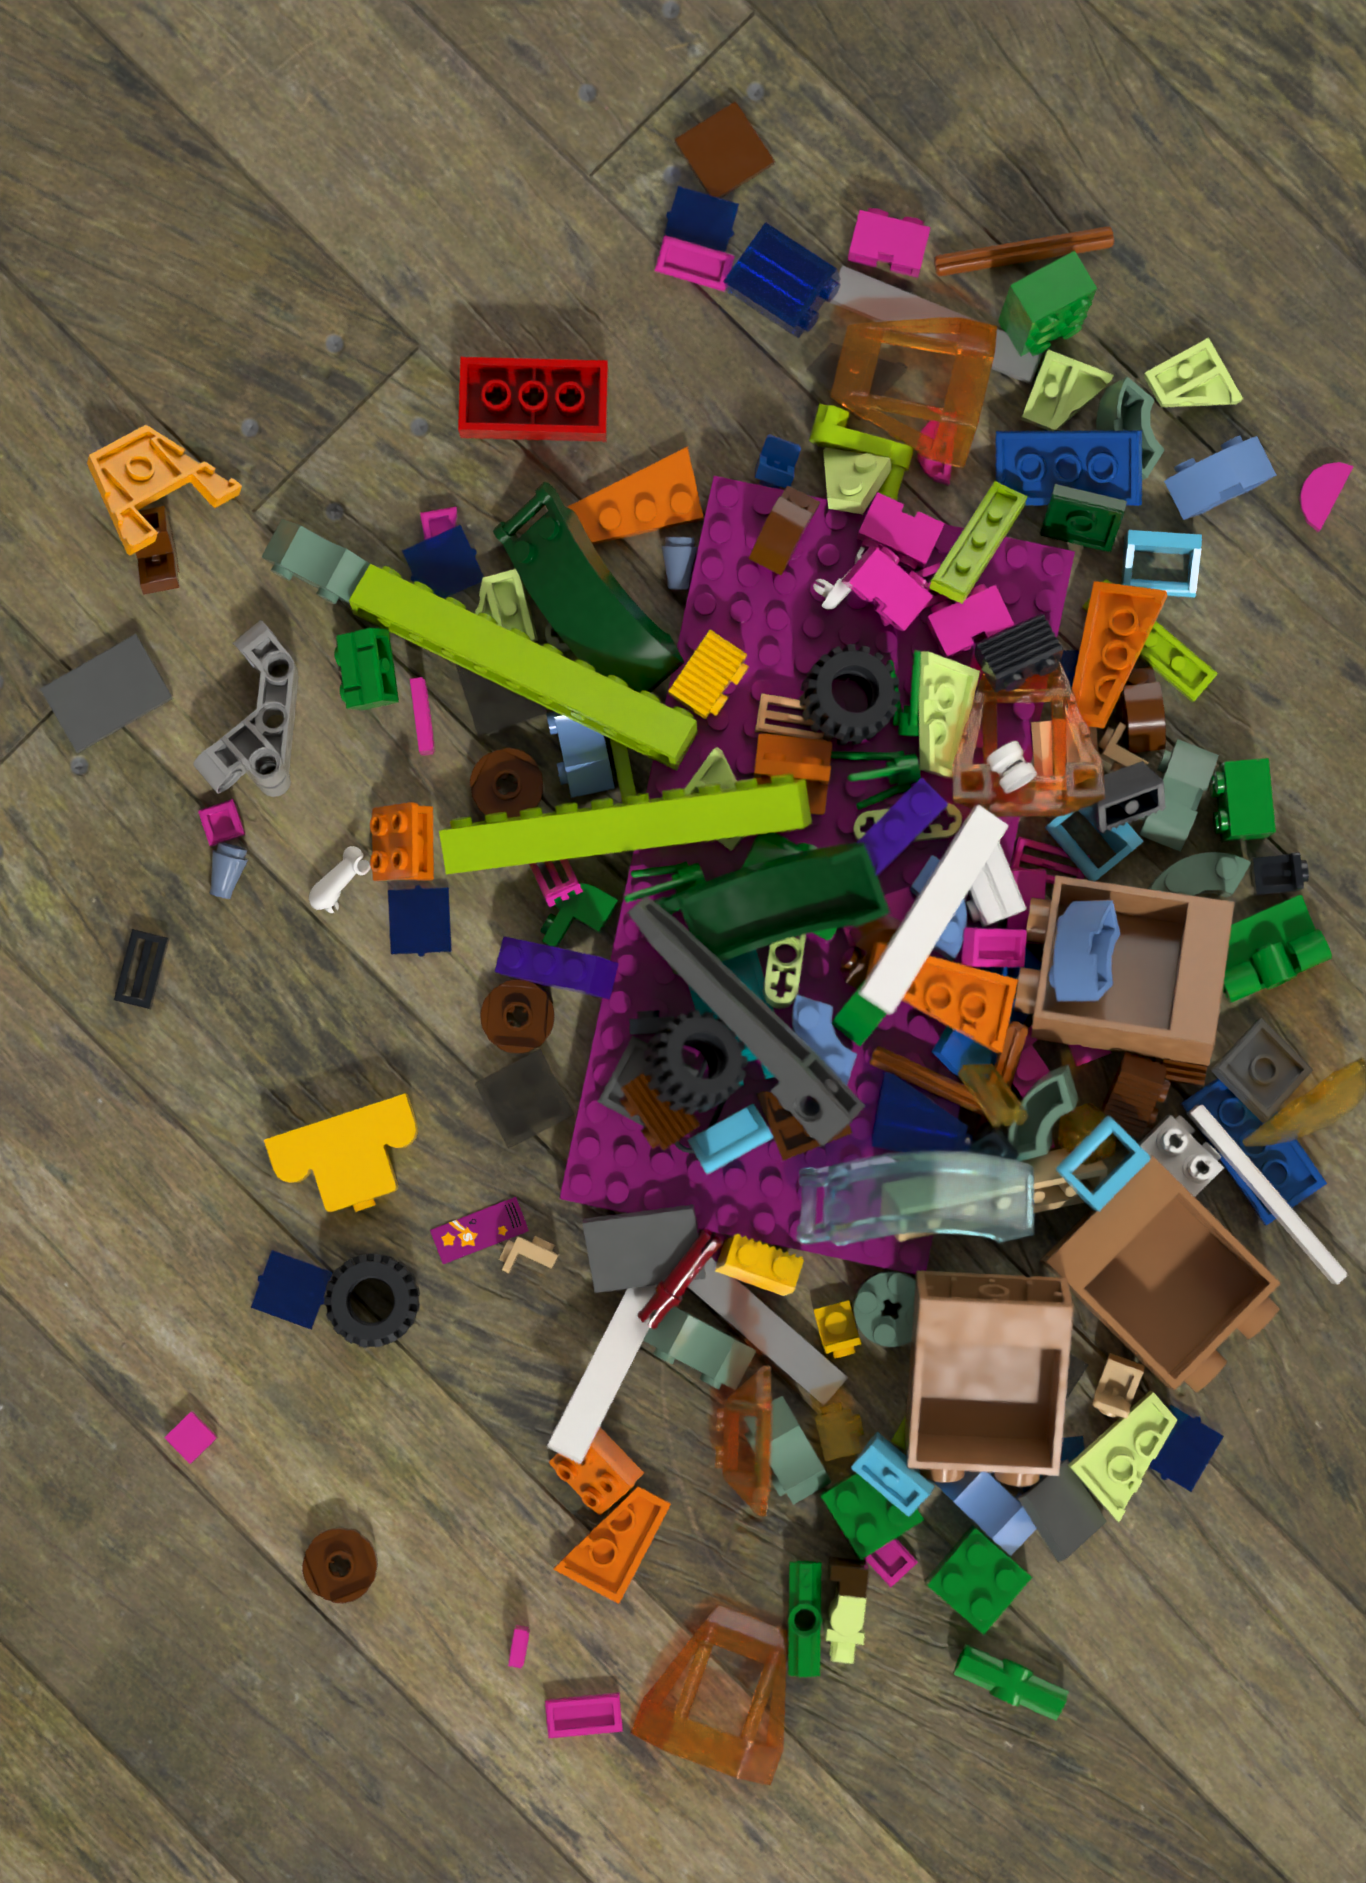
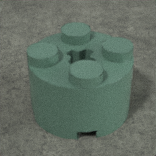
M883 1271L871 1275L860 1284L853 1299L852 1312L856 1326L866 1338L886 1347H897L911 1342L916 1281L899 1272ZM886 1299H889L892 1303L898 1302L900 1305L896 1309L897 1316L893 1319L889 1315H881L880 1311L885 1308L883 1302Z

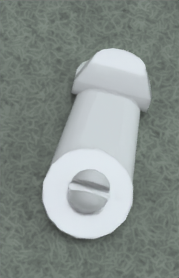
M860 548L855 558V564L861 558L865 548ZM840 578L835 585L830 584L826 580L817 579L816 582L823 586L824 589L817 584H813L815 591L826 598L822 607L828 610L837 607L851 591Z
M355 846L347 847L343 853V860L311 889L309 901L314 909H325L329 913H334L331 908L334 906L338 911L339 904L337 900L340 897L341 890L356 874L362 876L371 869L367 860H361L363 853L359 848Z

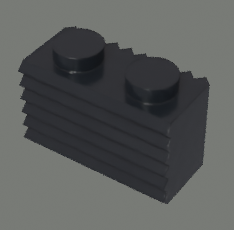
M1041 613L975 644L974 657L994 692H999L1001 689L1012 691L1023 685L1026 678L1032 677L1034 674L1045 676L1056 670L1061 662L1063 648L1045 619L1044 614Z
M1144 761L1120 768L1117 771L1088 780L1076 786L1078 811L1103 834L1106 830L1111 831L1113 827L1117 829L1119 825L1124 826L1126 822L1130 824L1132 820L1137 821L1139 817L1143 819L1145 815L1150 816L1152 812L1155 814L1159 810L1163 812L1166 807L1164 782L1162 778L1155 774V771L1152 772L1151 768L1144 764Z

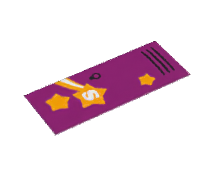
M516 1197L430 1230L443 1264L529 1231Z

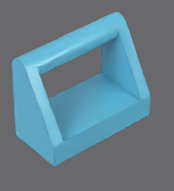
M1128 530L1124 536L1122 585L1166 590L1168 596L1195 598L1202 535ZM1134 551L1189 555L1188 583L1131 579Z
M1078 800L1045 827L1089 881L1098 880L1143 843V840L1127 822L1124 826L1119 825L1117 829L1113 827L1111 831L1106 830L1104 834L1093 825L1116 853L1114 857L1098 869L1061 825L1062 822L1078 810Z
M751 1104L689 1138L688 1142L705 1173L709 1174L772 1139L773 1136L754 1104Z
M1107 1116L1055 1169L1093 1211H1100L1151 1157L1110 1116ZM1113 1133L1130 1153L1090 1192L1072 1172Z
M879 1432L872 1436L851 1467L908 1517L931 1494L935 1487V1481L924 1478L920 1474L919 1468H908L906 1455Z

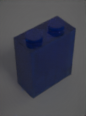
M766 222L723 281L728 293L798 339L804 330L809 332L814 327L819 318V309L825 301H832L841 285L837 268Z

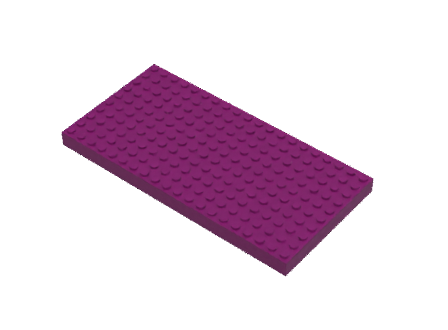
M713 476L677 649L685 663L671 674L668 691L709 630H712L745 652L747 659L744 663L749 668L738 685L733 682L729 684L723 693L728 699L717 716L710 712L706 720L670 697L667 692L665 706L672 709L677 706L690 712L694 717L693 719L696 720L698 734L677 771L653 759L646 793L649 794V799L662 798V792L666 790L685 789L716 747L722 750L737 781L754 779L758 736L761 734L760 732H755L761 694L800 700V696L804 693L800 689L802 682L807 677L806 674L825 653L828 654L835 647L839 646L842 650L847 644H855V650H859L862 646L870 648V655L874 656L879 652L884 656L881 662L885 666L888 660H892L896 677H898L900 684L898 690L900 692L902 713L903 706L910 705L914 652L916 650L931 652L942 657L926 623L927 617L932 614L931 609L921 611L906 630L903 631L896 629L891 624L883 625L880 615L875 611L876 606L873 600L871 602L867 599L864 601L851 590L837 607L828 610L822 607L826 598L818 594L813 587V584H817L824 589L823 586L816 582L817 579H823L835 585L838 579H842L855 565L856 555L863 542L857 539V535L869 508L863 514L829 509L827 499L810 496L820 502L819 507L781 576L748 558L771 510L784 490ZM944 524L925 568L939 562L940 565L943 563L964 528ZM1005 537L974 587L985 584L986 588L996 585L1014 622V626L1041 613L1044 614L1045 619L1057 638L1075 551ZM898 564L907 574L911 571L917 572L922 570L919 567H916L915 570H910ZM934 575L924 578V580L929 583ZM934 590L929 591L933 597L940 594ZM951 599L953 604L957 603V601ZM981 636L973 640L974 645L971 646L972 649L949 659L980 671L956 779L944 778L920 770V775L947 803L958 808L962 816L961 826L973 807L978 804L1009 825L999 843L1010 867L1027 784L1013 792L1005 793L999 783L1000 776L997 772L991 771L986 763V759L1004 745L1018 741L1023 749L1022 757L1026 762H1032L1031 722L1040 721L1050 674L1045 676L1034 674L1032 677L1026 678L1024 684L1015 690L1006 691L1001 689L999 692H994L974 657L975 644L983 640ZM837 678L832 681L831 691L833 698L842 709L852 713H860L867 710V695L858 682L849 678ZM767 704V710L798 716H803L802 713L805 711ZM893 717L873 738L868 741L864 739L860 744L852 745V742L849 741L845 746L837 745V739H831L832 751L883 753L904 751L905 755L916 754L920 768L919 737L898 735V726H893ZM765 719L764 723L814 732L810 728L811 726L771 719ZM831 759L825 813L823 815L811 814L812 823L805 828L777 831L775 833L796 844L807 843L817 848L856 843L857 839L853 832L856 819L867 811L890 809L907 792L898 793L859 810L856 808L858 802L896 786V784H889L887 776L849 781L848 775L886 768V762L892 761ZM943 811L930 825L940 824L942 829L947 831L949 830V825L955 822L954 817H949L947 812ZM866 819L865 826L860 827L861 833H866L874 825L873 819ZM929 826L923 831L924 834L931 833ZM958 831L948 838L912 842L877 877L883 895L907 887L910 889L932 855L939 860L942 859ZM758 834L744 836L732 851L717 839L634 850L624 897L639 890L672 881L671 875L673 874L632 877L631 872L633 870L671 866L687 861L689 866L698 862L705 881L739 870L746 861L747 854ZM671 889L648 898L653 901L658 898L676 894L675 889ZM910 891L912 899L915 902L917 897ZM968 892L964 897L965 902L971 900ZM623 898L610 961L619 963L611 998L610 1000L602 998L559 1199L623 1213L694 1204L698 1229L706 1228L712 1232L731 1236L739 1233L741 1238L747 1236L748 1239L753 1238L755 1241L915 1275L916 1271H926L933 1235L898 1241L881 1216L883 1185L947 1172L960 1106L871 1065L870 1058L875 1048L881 1046L963 1084L932 1053L947 1025L900 1000L894 1012L885 1015L861 1046H858L833 1026L835 1036L842 1045L857 1054L847 1087L865 1106L849 1123L853 1133L784 1161L781 1158L774 1138L706 1174L695 1153L682 1152L675 1144L664 1151L660 1145L653 1149L640 1131L644 1126L598 1103L632 1036L649 1043L650 1039L656 1035V1033L630 1035L629 1019H637L638 1011L659 1010L660 1017L675 1018L683 1013L687 1015L689 1012L695 1011L688 983L680 974H673L669 962L648 941L628 914L642 899L626 902ZM966 907V928H982L980 921L973 923ZM681 909L673 913L672 916L688 930ZM998 922L984 928H997ZM838 927L829 941L814 933L806 934L797 995L833 1006L831 1022L857 991L856 988L845 982L839 969L842 957L851 948L849 947L843 927ZM963 943L953 961H950L933 949L928 956L962 964ZM770 944L756 949L764 979ZM780 945L776 948L775 955L779 961L790 963L795 960L796 951L790 945ZM969 966V967L976 968V969H980V968H981V967ZM780 972L777 986L770 987L776 990V997L783 998L785 992H791V990L785 988L787 972ZM794 1002L785 1008L773 1007L774 1013L792 1029ZM682 1047L683 1062L699 1070L704 1056L692 1047ZM759 1059L749 1061L748 1065L742 1068L746 1072L743 1080L744 1086H740L727 1098L716 1123L754 1104L770 1130L756 1093L761 1091L771 1092L779 1080L776 1077L765 1079ZM708 1065L701 1079H708ZM718 1105L706 1112L699 1113L697 1110L693 1113L700 1126L679 1140L683 1146L691 1148L688 1139L709 1127Z

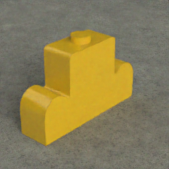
M405 1093L265 1139L264 1143L276 1176L282 1181L289 1183L301 1182L313 1170L324 1207L327 1211L334 1212L353 1206L355 1212L376 1206L374 1198L398 1190V1182L386 1146L405 1148L411 1145L417 1138L418 1124L409 1096Z

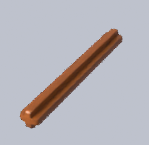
M1107 226L942 254L935 257V270L938 276H946L1064 256L1073 251L1082 253L1111 248L1114 244V235L1112 228Z

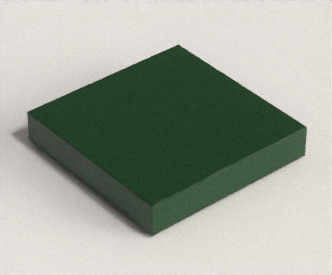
M1054 484L1041 525L1040 535L1111 552L1125 513L1127 501Z

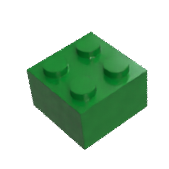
M1269 758L1227 761L1214 769V775L1211 777L1209 787L1211 797H1217L1218 812H1213V828L1215 834H1220L1221 843L1265 839L1274 834L1276 827Z
M857 1472L850 1474L819 1494V1497L860 1560L924 1521L918 1509L908 1517Z
M971 1525L924 1582L984 1635L1033 1577L976 1527Z

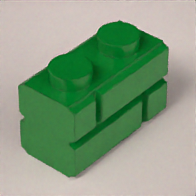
M367 628L337 635V647L335 648L334 656L336 663L341 668L342 683L340 684L339 691L342 700L346 703V709L368 710L399 703L389 630Z

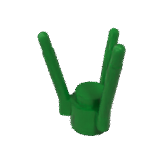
M919 650L914 652L910 705L903 706V713L900 700L895 705L897 710L893 717V726H898V735L919 737L921 652ZM888 660L887 664L890 663L894 668V662L892 660ZM895 668L890 673L891 678L896 677Z
M904 751L892 753L831 752V759L892 761L886 762V768L848 775L849 781L887 776L889 784H896V786L858 802L856 808L859 810L898 793L908 792L911 789V784H915L921 779L916 754L905 755Z
M687 861L671 866L633 870L631 872L632 877L673 874L671 875L672 881L628 894L624 897V900L631 902L671 889H675V892L678 893L706 881L698 862L689 866ZM680 908L671 911L670 914L672 915L676 911L680 910Z

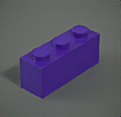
M923 778L904 794L856 842H864L877 877L948 806V803Z
M503 936L495 972L514 979L526 980L536 984L610 1000L619 963L595 955Z

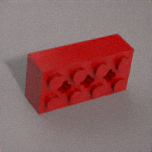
M460 357L458 417L460 438L607 442L608 360ZM496 392L502 393V397L506 398L499 405H493L492 401H488V399L494 398ZM532 393H537L539 399H543L536 406H530L529 402H524V400L531 398ZM568 394H574L576 400H580L574 403L573 407H567L566 403H561V401L567 400Z

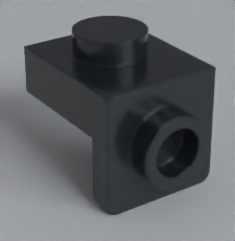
M1300 852L1250 859L1255 896L1300 891L1304 889V882L1309 880L1308 864L1306 860H1301Z
M659 1010L638 1011L637 1019H629L630 1035L657 1033L675 1017H660Z
M992 1120L980 1126L968 1146V1149L991 1175L1010 1165L1019 1157V1152L1008 1141L1009 1138Z

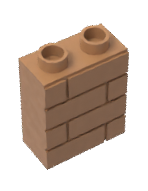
M1055 875L1052 900L1031 897L1026 941L1045 944L1041 970L1020 968L1014 1012L1034 1014L1031 1037L1038 1040L1070 1045L1078 1044L1083 1047L1116 1052L1123 1051L1125 1053L1130 1052V1054L1162 1059L1169 1058L1170 1060L1209 1066L1215 1045L1234 902ZM1113 900L1120 930V936L1115 943L1112 954L1111 972L1113 985L1098 1001H1057L1055 987H1052L1050 984L1049 971L1051 966L1054 965L1057 920L1059 916L1064 915L1072 901Z
M1149 1155L1151 1159L1100 1211L1090 1209L1040 1261L1057 1278H1067L1069 1290L1166 1387L1176 1390L1185 1381L1195 1392H1198L1213 1380L1226 1365L1227 1360L1216 1349L1236 1328L1247 1339H1251L1277 1314L1280 1308L1268 1296L1281 1283L1153 1155Z
M916 1271L904 1437L908 1468H919L920 1474L924 1478L936 1482L959 1481L964 1477L965 1471L994 1472V1476L998 1481L1012 1486L1033 1485L1039 1481L1040 1475H1059L1073 1317V1303L1067 1278L1033 1276L1026 1278V1276Z

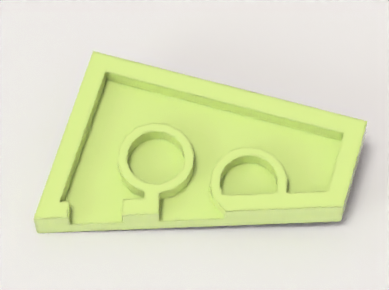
M920 651V770L944 778L956 779L980 671L931 652Z
M1149 1391L1130 1408L1127 1418L1120 1417L1068 1464L1071 1470L1117 1522H1120L1125 1513L1126 1505L1133 1493H1136L1140 1487L1142 1477L1152 1460L1156 1459L1177 1419L1156 1394Z

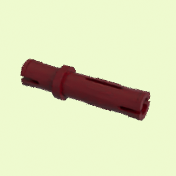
M704 1228L701 1231V1234L668 1277L658 1283L654 1295L643 1309L638 1312V1318L644 1323L651 1313L656 1310L647 1324L648 1327L657 1329L659 1323L670 1309L680 1303L683 1293L693 1279L723 1244V1241L715 1235L707 1247L703 1248L713 1233L709 1229Z

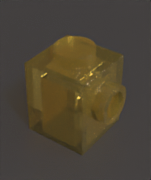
M1092 1103L1076 1107L1074 1110L1061 1115L1058 1144L1070 1154L1107 1115ZM1111 1133L1082 1164L1087 1166L1115 1155L1116 1136Z
M841 1402L821 1406V1414L814 1415L824 1460L829 1461L861 1453L858 1436L865 1434L860 1414L853 1415L851 1408H843Z

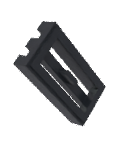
M132 929L114 996L115 1001L151 1010L169 938ZM140 938L144 939L145 943L131 997L125 996V991ZM153 942L159 943L145 997L144 1000H141L139 996Z

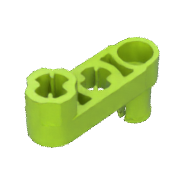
M819 404L809 441L824 448L890 458L892 470L879 488L878 493L897 501L904 472L909 471L914 448L889 439L846 428L850 416L848 411L832 405Z

